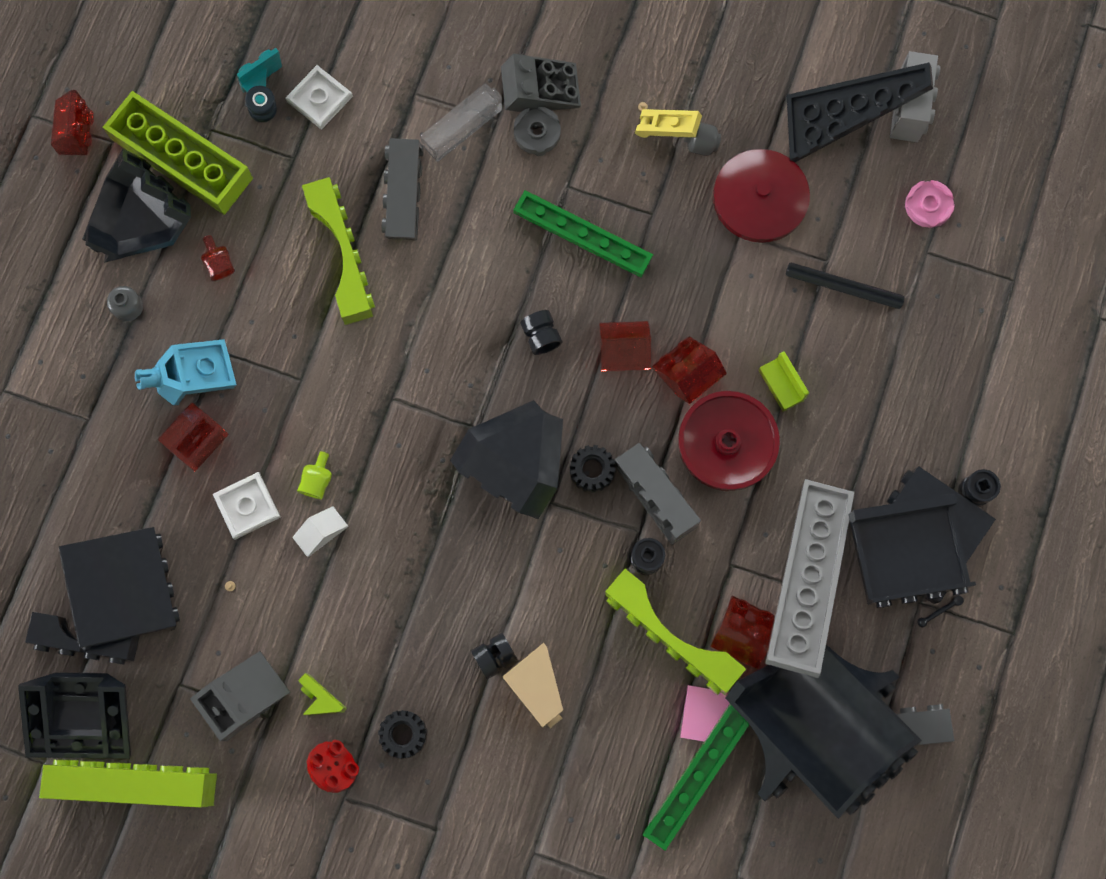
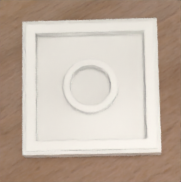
M316 65L285 99L291 106L322 130L353 95L352 92Z
M259 472L213 494L234 540L281 518Z

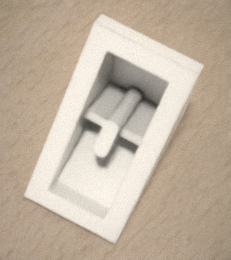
M332 506L309 517L292 538L305 555L310 557L349 526Z

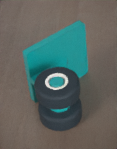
M277 48L264 51L260 54L257 61L252 64L247 63L239 69V73H237L240 87L243 92L247 93L245 101L248 112L258 122H268L276 115L277 106L272 91L266 87V81L268 76L282 68L280 53Z

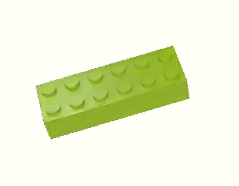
M131 91L102 127L112 141L127 151L145 159L151 167L223 215L227 213L253 179L246 165L134 91Z
M53 760V765H43L39 798L184 807L214 806L217 773H209L210 768L187 767L186 772H183V766H160V770H157V765L133 764V769H131V763H107L105 767V762L80 761V766H78L79 760Z

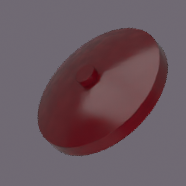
M766 149L745 151L730 159L720 170L713 190L714 208L722 224L734 235L744 240L758 243L777 241L791 234L803 221L810 202L808 181L800 167L794 161H790L789 157Z
M736 391L715 392L698 400L684 416L678 434L679 453L690 474L702 484L721 491L746 489L762 480L773 467L780 446L779 430L770 411L757 399Z

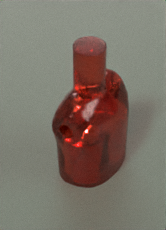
M211 235L205 236L203 241L207 252L201 255V260L211 280H220L233 274L235 269L225 246L216 247L213 237Z

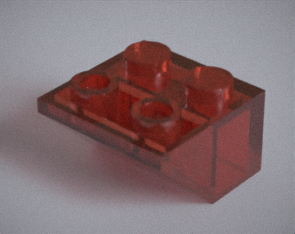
M70 90L55 100L51 146L59 155H87L88 147L91 146L90 125L94 122V115L77 90Z
M690 336L680 341L674 349L663 355L652 366L670 389L688 404H691L727 374L716 352Z
M191 402L158 440L188 467L196 471L229 434Z
M731 596L710 647L720 652H727L733 658L758 669L769 648L775 615L749 604L746 600Z

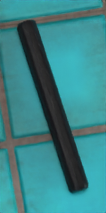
M792 262L788 264L786 269V276L897 309H901L904 304L905 296Z

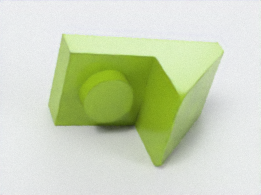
M305 673L298 680L303 685L301 691L310 699L317 698L303 715L344 713L347 708L310 674Z

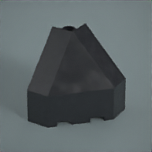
M122 149L104 180L82 240L86 241V246L90 247L93 251L105 254L104 263L174 245L191 218L190 204L184 198L179 200L172 193L174 188L162 176L156 177L150 171L151 165L145 159L125 149Z
M533 400L468 429L450 461L461 475L467 479L470 476L475 477L477 481L482 483L481 488L497 499L503 497L507 501L512 502L511 508L518 513L539 519L558 488L563 419L542 410Z

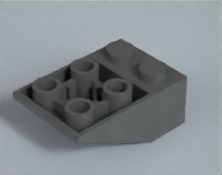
M513 53L501 66L505 110L522 112L528 108L530 110L538 109L537 107H545L549 110L581 107L576 63Z
M261 651L209 683L192 696L190 700L220 741H229L291 692Z

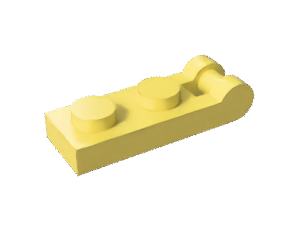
M645 109L641 112V123L637 125L635 134L643 138L648 136L696 137L702 115L699 111Z

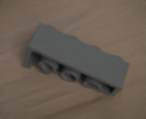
M638 443L614 460L615 467L669 543L674 545L694 531L701 520L685 501L681 492L670 482L665 470L662 467H658L654 462V456L647 446L643 448Z

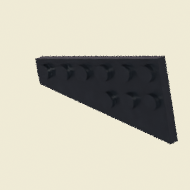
M930 62L787 94L790 161L797 162L932 90L933 79Z

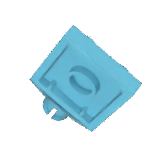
M225 339L171 345L154 368L135 371V381H140V383L136 384L139 390L155 387L158 394L173 406L179 405L186 394L233 389L237 385Z

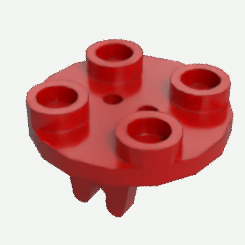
M339 740L318 744L309 753L307 759V771L311 780L320 789L327 792L339 793L346 790L359 773V767L355 763L352 754Z

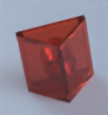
M648 321L599 323L601 371L651 369V334Z

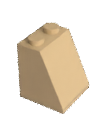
M543 643L502 677L541 727L544 728L548 725L551 729L562 720L560 714L563 712V707L548 649Z

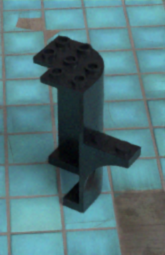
M826 644L821 673L818 678L767 664V666L737 681L725 699L749 723L762 745L766 773L758 795L764 801L773 796L777 799L788 789L786 783L788 781L792 782L799 777L838 819L846 813L850 816L853 815L862 804L865 806L876 795L874 791L877 788H882L890 779L893 780L903 770L901 766L905 762L911 761L917 755L918 751L915 748L922 741L881 700L883 697L886 699L895 691L896 687L894 684L900 676L893 669L887 672H872L859 668L840 657Z

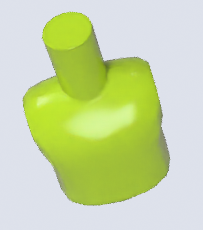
M320 451L316 464L304 467L301 482L297 489L298 493L322 500L325 489L332 477V473L325 468L329 457L328 453Z

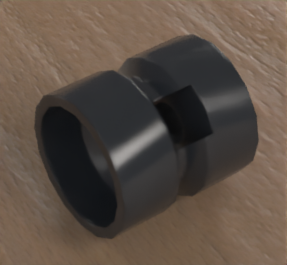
M549 310L534 312L520 322L527 337H530L528 343L534 355L548 353L563 343L558 330L552 328L554 320Z
M977 470L961 481L958 493L976 506L981 507L998 496L1001 489L1000 479L990 470Z
M641 539L635 544L631 553L630 561L633 569L642 575L656 573L664 563L665 549L656 539Z
M503 633L491 638L489 645L483 643L471 650L487 680L500 673L501 667L507 669L519 662ZM494 653H501L497 658H494Z

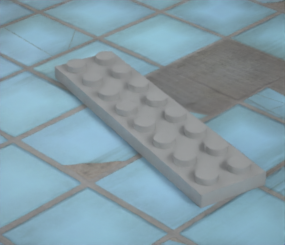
M807 479L804 480L765 664L816 678L820 676L849 524L848 514L851 513L854 497L853 491Z

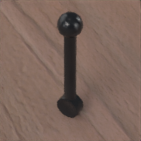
M960 595L954 596L952 602L925 618H919L917 620L918 626L926 627L927 622L955 605H962L964 602L963 597Z

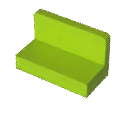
M784 351L779 353L775 360L759 368L758 371L783 412L803 402L809 395V391Z

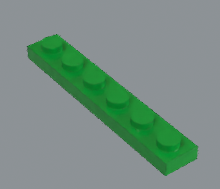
M524 190L513 209L514 214L642 278L653 258V254Z
M731 704L728 705L643 832L644 837L664 851H666L749 726V723Z

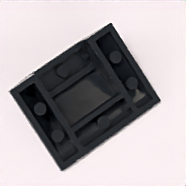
M55 672L18 685L25 757L130 759L131 747L126 685L108 673Z

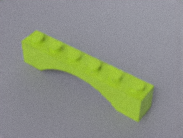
M330 177L302 185L312 216L332 231L341 246L343 272L335 297L344 324L348 325L373 317L371 309L375 308L371 293L366 294L364 286H368L365 272H359L357 264L362 262L358 250H353L351 242H354L355 239L351 227L346 228L344 223L345 220H348L345 207H339L337 199L342 197L338 185H333Z
M626 568L605 591V595L608 597L606 602L617 611L621 608L628 614L626 619L636 627L639 625L644 627L648 631L646 635L656 644L662 642L668 647L666 652L676 661L681 658L687 663L686 669L698 678L701 675L708 681L706 686L715 694L719 695L721 692L726 695L745 672L746 668L727 652L699 649L671 634L654 613L647 597L645 584Z

